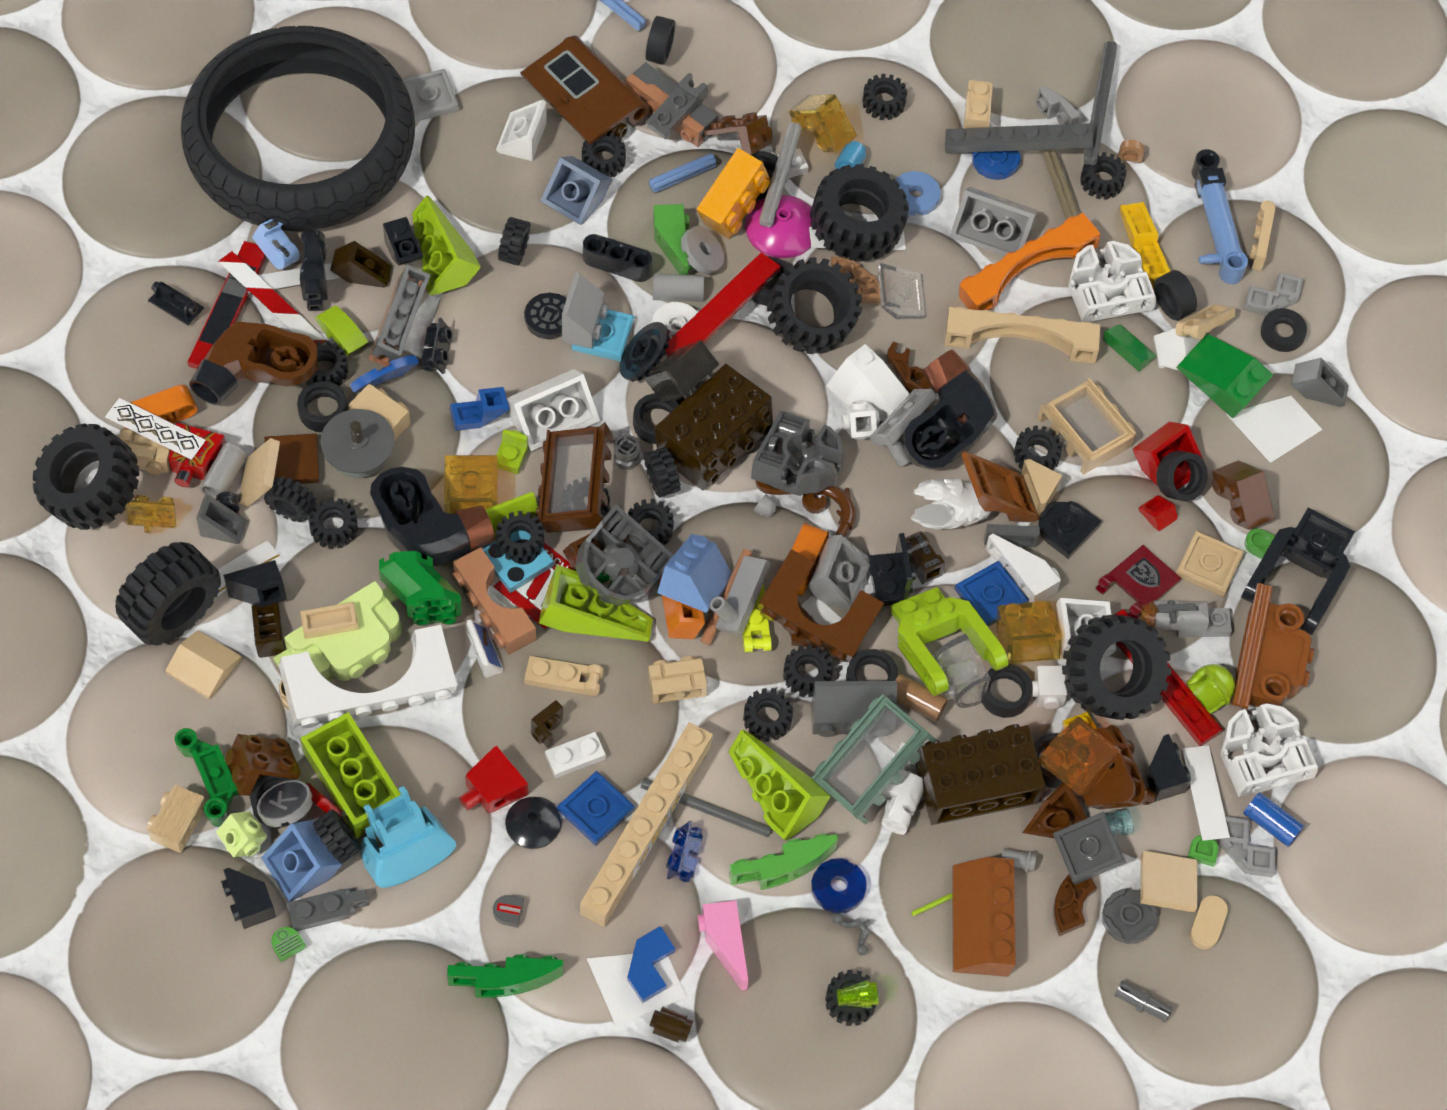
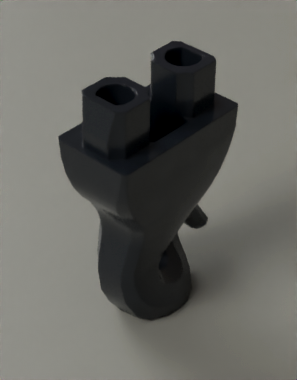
M309 230L301 234V241L304 244L305 250L300 268V286L303 301H307L308 311H322L323 300H328L324 266L326 261V237L323 232Z

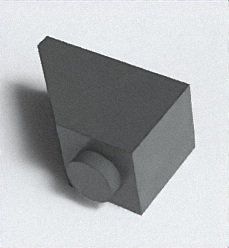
M1322 358L1295 364L1291 385L1304 398L1338 407L1345 406L1349 385Z

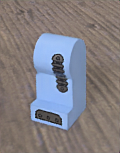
M270 219L259 225L252 239L277 269H283L299 260V251L281 229L283 224Z

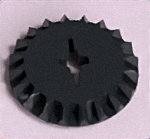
M661 322L650 323L631 339L620 361V374L623 378L631 382L640 381L643 377H647L651 370L654 371L657 364L661 363L660 360L666 355L665 350L669 348L668 342L671 338L669 335L670 330Z

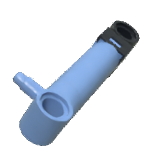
M1204 149L1197 153L1191 173L1195 179L1194 185L1197 196L1202 198L1216 253L1199 256L1198 261L1200 264L1219 263V276L1221 280L1228 284H1236L1244 276L1248 258L1242 252L1225 192L1226 179L1223 168H1218L1220 157L1215 151Z

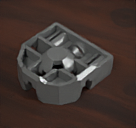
M781 410L753 459L751 479L798 496L807 493H818L827 487H832L842 471L843 448L841 437L827 425H824L821 431L815 434L814 430L810 429L809 419ZM806 441L814 443L815 446L807 447ZM779 442H783L782 455L776 454ZM802 452V456L794 458L793 453ZM789 472L797 476L796 484H787L785 479Z
M616 504L581 544L577 552L575 569L581 583L585 587L595 588L600 595L598 598L602 602L620 606L644 596L663 574L666 564L674 555ZM615 523H617L609 533L608 531L614 526ZM627 535L628 539L633 545L640 549H643L639 555L632 545L628 544L627 542H622ZM595 538L605 549L601 551L591 540ZM620 569L628 570V575L626 576L618 575ZM601 572L604 575L607 573L610 576L609 579L612 580L607 588L596 579ZM635 574L648 584L645 588L633 579Z

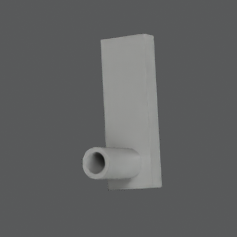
M914 389L870 436L874 445L887 446L898 466H904L910 462L904 452V444L900 436L905 432L910 421L920 416L937 398L932 389Z
M744 555L726 601L720 596L711 600L710 608L719 616L715 626L719 631L739 636L743 635L771 566L767 560Z

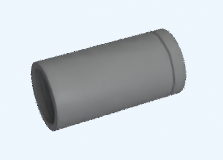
M224 443L200 486L201 492L205 495L208 494L215 500L219 493L228 492L247 457L245 451L234 444Z

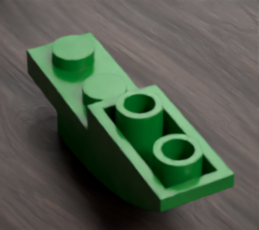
M523 954L506 957L505 968H501L497 964H485L482 967L472 966L466 962H458L455 965H448V986L475 987L476 998L512 996L538 989L563 976L564 963L563 960H558L554 956H543L541 959L530 958Z

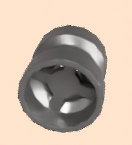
M622 435L614 442V462L620 469L630 470L639 463L640 444L634 436Z

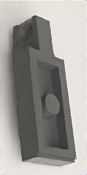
M350 888L287 902L292 926L296 931L349 919L350 915L356 913L355 909L369 906L365 889L351 892Z

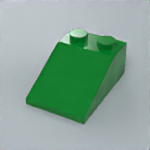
M1208 333L1176 367L1231 418H1234L1273 376L1255 357Z

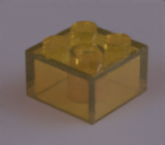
M445 455V513L455 514L456 510L482 505L485 509L498 505L497 455Z
M1050 601L1012 603L997 606L996 632L1000 644L1007 654L1008 664L1060 659L1062 633Z

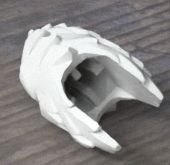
M960 478L931 479L921 482L918 488L914 490V494L924 496L926 500H935L931 504L915 509V514L911 516V520L927 528L939 530L957 528L963 525L967 526L982 521L984 518L986 519L991 511L985 512L979 505L971 481L964 482Z

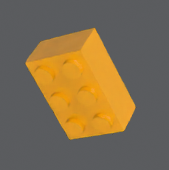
M737 148L696 209L706 226L727 239H730L732 234L735 235L740 230L743 218L746 214L752 212L756 205L755 200L769 186L770 177L763 162Z

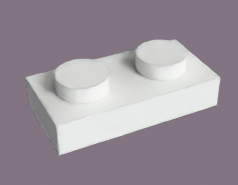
M596 732L545 751L546 760L555 779L606 759V754Z

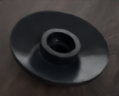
M526 797L511 806L506 815L505 826L508 836L514 843L523 848L538 849L549 845L557 837L561 827V818L557 808L550 801L540 797ZM530 816H536L538 817V820L535 822H531L528 820V818Z

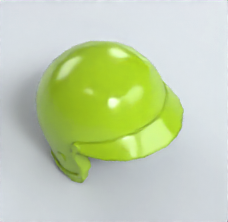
M1208 664L1200 667L1186 681L1193 694L1209 713L1217 711L1225 704L1229 705L1235 691V681L1232 674L1225 667L1218 664Z

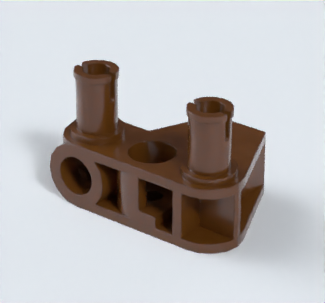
M1113 724L1106 728L1100 727L1095 729L1088 739L1095 762L1078 784L1086 805L1091 808L1104 810L1135 807L1141 803L1144 805H1150L1149 802L1153 803L1156 795L1153 789L1145 786L1132 756L1135 750L1133 742L1125 740L1120 729Z

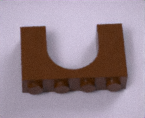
M791 549L759 602L757 609L761 611L760 614L770 621L776 619L783 623V628L794 635L800 633L807 638L806 641L810 645L820 648L822 646L829 650L830 656L840 662H844V660L850 662L884 603L860 590L848 613L840 621L830 625H820L810 621L799 608L798 591L814 562Z

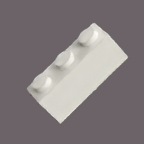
M575 369L507 398L512 421L518 431L528 436V449L530 451L543 446L547 430L552 432L585 428L600 421L584 374Z

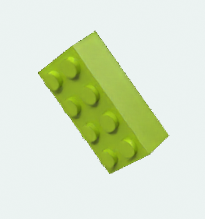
M347 712L300 738L305 757L335 805L342 811V816L355 834L356 839L366 834L365 828L369 827L370 824L364 806L369 804L373 810L401 794L350 713Z

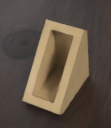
M1031 459L1024 460L1021 474L1025 478L1037 513L1040 516L1057 492L1062 475Z

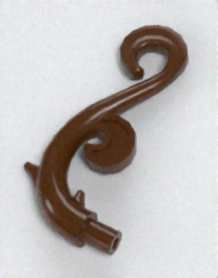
M755 480L757 488L765 494H792ZM832 486L818 493L803 494L802 505L806 511L812 514H819L824 511L827 505L825 496L833 499L839 505L841 511H836L840 516L838 521L839 527L835 534L842 535L845 538L848 530L853 528L856 519V509L851 499L849 488H846L843 492L841 489ZM816 495H822L819 499L814 498Z

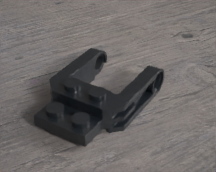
M1308 507L1296 528L1287 527L1279 529L1246 585L1241 598L1252 603L1257 583L1265 584L1280 557H1286L1288 561L1321 578L1327 579L1310 613L1300 628L1313 635L1350 569V564L1344 551L1354 536L1355 531Z

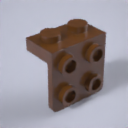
M757 112L742 115L743 118L737 119L735 115L722 117L721 121L710 123L711 127L704 130L705 136L738 132L741 149L749 155L772 144V130L768 125L767 115L757 116Z
M237 734L231 749H228L225 761L229 766L232 780L237 787L239 795L250 796L259 775L298 779L301 774L290 744L280 738L272 739L257 735Z

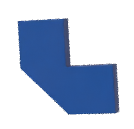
M661 926L636 940L627 976V981L642 1003L667 989V985L654 967V964L673 954L676 948Z

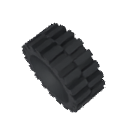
M811 257L806 264L804 259L797 261L794 266L791 264L782 273L768 297L770 301L767 304V311L771 312L768 321L769 324L776 323L773 332L776 336L782 333L784 335L782 342L785 345L789 341L795 344L793 350L798 352L802 347L806 348V354H813L816 348H818L819 354L826 353L829 347L831 350L835 349L840 342L842 343L859 320L858 317L862 311V307L859 306L862 301V295H855L859 286L857 282L852 284L849 282L852 275L848 271L844 275L839 271L842 267L841 265L836 263L834 267L829 266V259L823 258L819 264L816 257ZM805 289L823 294L832 305L834 311L833 323L825 327H812L803 323L793 311L792 295L797 291Z

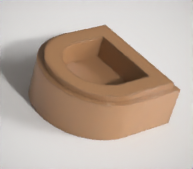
M1125 140L1120 145L1118 157L1121 160L1142 163L1145 147L1137 140Z

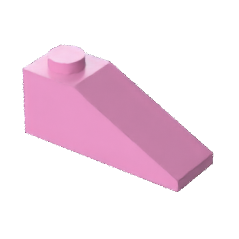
M727 901L703 904L702 914L697 915L699 932L704 931L707 944L741 991L747 990L748 974L737 902Z

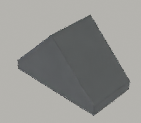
M208 494L204 495L196 517L200 536L233 544L240 543L248 522Z

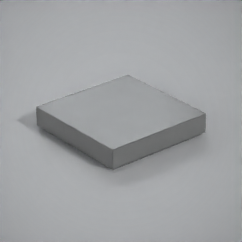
M445 69L402 79L413 104L415 122L459 111V105Z

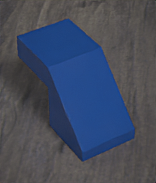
M504 387L479 389L476 401L450 405V413L455 431L481 428L509 411Z

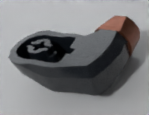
M953 349L935 359L923 370L933 391L939 395V402L930 411L911 420L904 433V452L908 460L915 466L928 470L945 467L954 459L960 457L962 453L970 450L997 419L993 400L984 384Z
M408 467L390 468L379 474L371 483L370 495L381 517L385 531L393 545L401 552L417 551L421 553L422 558L427 560V556L433 558V566L437 567L495 541L490 518L482 505L456 510L455 514L443 512L437 499L430 491L425 475L417 469Z

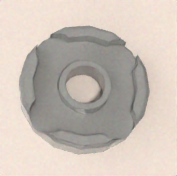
M694 226L683 234L681 248L683 253L686 251L689 256L686 259L695 270L703 274H710L722 267L724 263L722 247L709 230L701 226Z

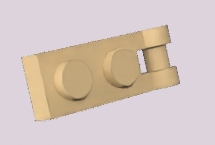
M1268 200L1261 203L1253 234V239H1256L1257 242L1256 245L1252 244L1249 259H1253L1251 269L1257 271L1262 270L1266 259L1275 213V204Z
M1212 304L1179 321L1175 329L1176 335L1181 337L1191 335L1193 339L1201 340L1205 333L1211 332L1213 328L1224 325L1226 321L1234 318L1235 307Z
M529 656L524 684L597 696L600 691L598 683L599 679L603 677L604 668L594 664L587 666ZM581 677L588 678L587 682H580Z

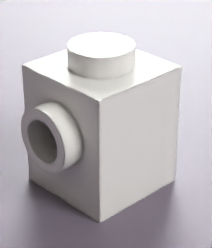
M1037 666L1034 681H1032L1033 691L1031 697L1036 699V707H1044L1046 709L1063 707L1067 691L1064 684L1065 675L1062 674V666Z

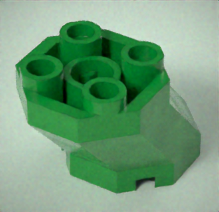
M403 551L389 554V560L385 562L384 558L379 560L380 580L407 606L408 617L413 619L414 624L418 626H425L429 623L451 625L457 622V617L462 615L461 595L434 569L433 558L427 556V560L422 558L421 553L417 551Z

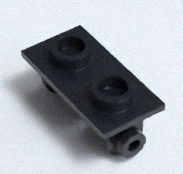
M162 281L154 282L151 287L154 294L148 299V302L187 326L204 309L203 306Z
M441 317L438 319V324L431 323L427 327L424 345L426 347L432 346V348L423 349L421 365L425 371H432L433 368H437L441 374H444L446 363L449 361L448 351L453 334L451 328L447 326Z

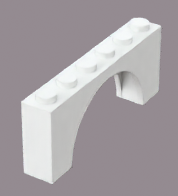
M437 625L415 630L411 637L413 648L412 661L406 674L392 686L372 693L350 692L333 685L317 671L309 652L281 657L279 669L294 727L302 725V728H311L318 725L320 721L329 720L330 722L347 712L350 715L355 714L356 717H363L371 714L373 710L392 711L401 704L409 703V706H416L424 703L425 699L435 698V700H444L451 697V694L454 693L457 687L442 626Z

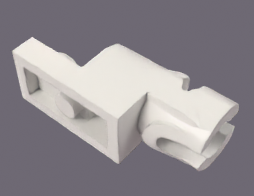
M901 743L898 752L905 745V743ZM908 761L899 772L903 776V780L898 785L891 782L881 793L885 797L886 802L881 824L886 829L901 835L906 833L911 816L914 815L923 795V779L909 772L912 766L911 761Z

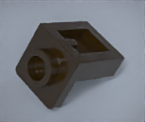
M557 700L531 719L530 732L536 742L539 744L543 743L547 748L553 745V735L549 729L551 731L556 729L563 721V706Z

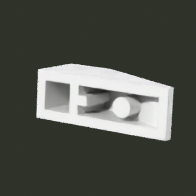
M991 534L988 537L986 550L996 562L999 561L1027 597L1029 600L1028 604L1031 607L1036 606L1058 592L1061 582L1059 573L1055 568H1051L1045 560L995 534Z

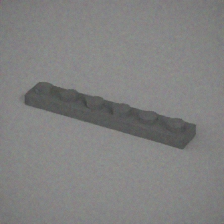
M1093 123L946 129L945 151L946 153L1093 148Z

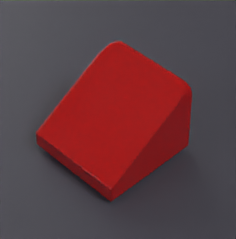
M1159 495L1138 508L1139 512L1158 531L1163 530L1178 518L1175 504Z

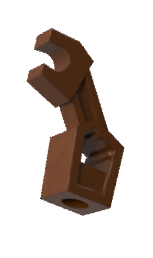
M893 341L887 350V363L892 365L908 393H911L914 389H932L923 369L917 366L909 367L910 349L906 347L903 353H897L898 343ZM914 378L915 381H919V384L910 379Z

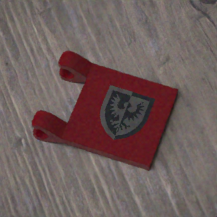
M1142 545L1111 572L1102 576L1095 589L1100 594H1105L1116 583L1136 601L1130 607L1128 614L1130 617L1139 619L1152 606L1153 601H1158L1176 586L1182 578L1148 548Z

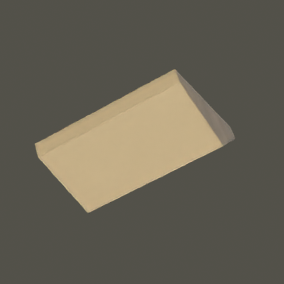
M197 630L179 645L165 672L210 700L242 660V656Z

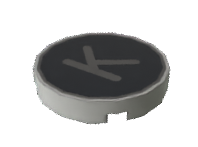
M284 781L267 790L259 799L257 805L258 814L267 826L282 827L281 823L286 822L293 824L304 817L311 808L312 793L309 787L302 781Z

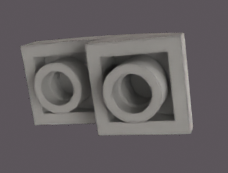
M1045 86L1039 87L1035 102L1038 110L1043 112L1047 119L1056 116L1059 124L1079 123L1080 114L1067 100Z

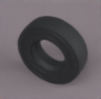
M1285 308L1269 312L1261 325L1263 341L1267 346L1279 352L1296 350L1302 345L1307 334V325L1303 317L1297 312ZM1279 323H1285L1293 329V334L1289 337H1281L1275 332L1274 327Z

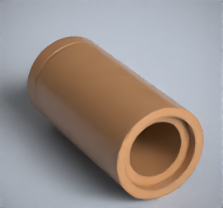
M899 674L895 680L897 681V703L936 723L947 705L948 698L940 694L933 696L927 687Z

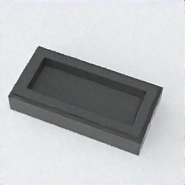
M987 524L984 534V545H987L988 537L991 534H995L1018 547L1035 548L1039 539L1040 529L1039 526Z

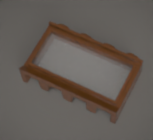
M606 422L597 427L552 432L547 430L546 440L543 441L544 463H541L540 466L542 484L538 487L540 504L539 508L536 509V517L539 518V522H542L546 533L592 529L604 518L600 513V507L606 506L608 499L602 490V485L610 481L609 473L604 467V462L612 458L611 451L606 442L614 441V435Z

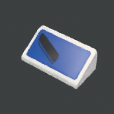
M471 619L467 620V635L483 676L487 678L502 673L503 667L488 629Z

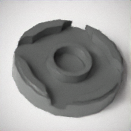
M1121 889L1112 893L1106 900L1101 913L1102 923L1107 933L1115 940L1126 944H1138L1147 940L1154 932L1158 921L1157 907L1141 904L1139 890Z

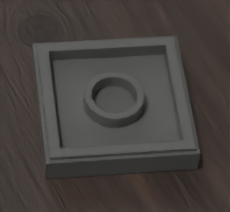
M1104 811L1053 833L1074 885L1126 863Z

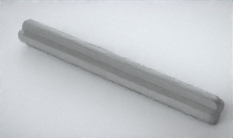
M791 122L788 124L759 218L761 226L769 228L773 225L800 137L801 125L799 123Z

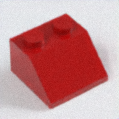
M1170 421L1132 449L1141 470L1156 485L1158 465L1163 457L1170 452L1178 450L1191 452L1202 458L1189 426ZM1186 461L1179 463L1174 472V485L1177 490L1190 480V467Z

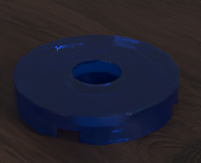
M843 858L830 859L821 863L811 880V892L816 903L824 910L835 914L848 913L856 909L862 903L867 890L866 877L861 868ZM835 880H841L846 884L847 888L843 891H836L832 888L831 883Z

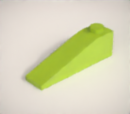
M426 195L412 212L415 238L419 239L420 249L423 254V259H420L423 265L421 271L430 274L426 290L429 295L433 296L467 285L481 266L471 248L431 197Z
M556 565L542 603L539 624L569 633L646 642L650 640L653 618L629 603L617 606L602 602L598 598L600 595L595 588L585 587L581 583L577 571Z
M746 730L739 732L728 751L741 777L748 781L753 791L751 795L754 801L759 802L762 807L766 823L784 841L789 840L815 821L831 797L811 777Z

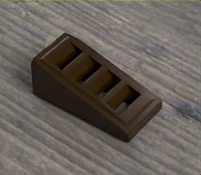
M279 603L264 607L251 605L255 646L258 657L275 656L285 651ZM274 613V615L259 618L260 615Z

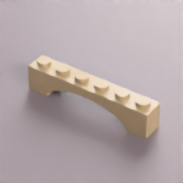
M949 307L944 346L969 349L970 344L985 339L999 337L1025 338L1048 344L1070 356V361L1095 364L1099 351L1100 325L1090 322L1067 321L1065 319H1048L1040 316H1023L1015 313H997L990 310L980 311L964 307Z

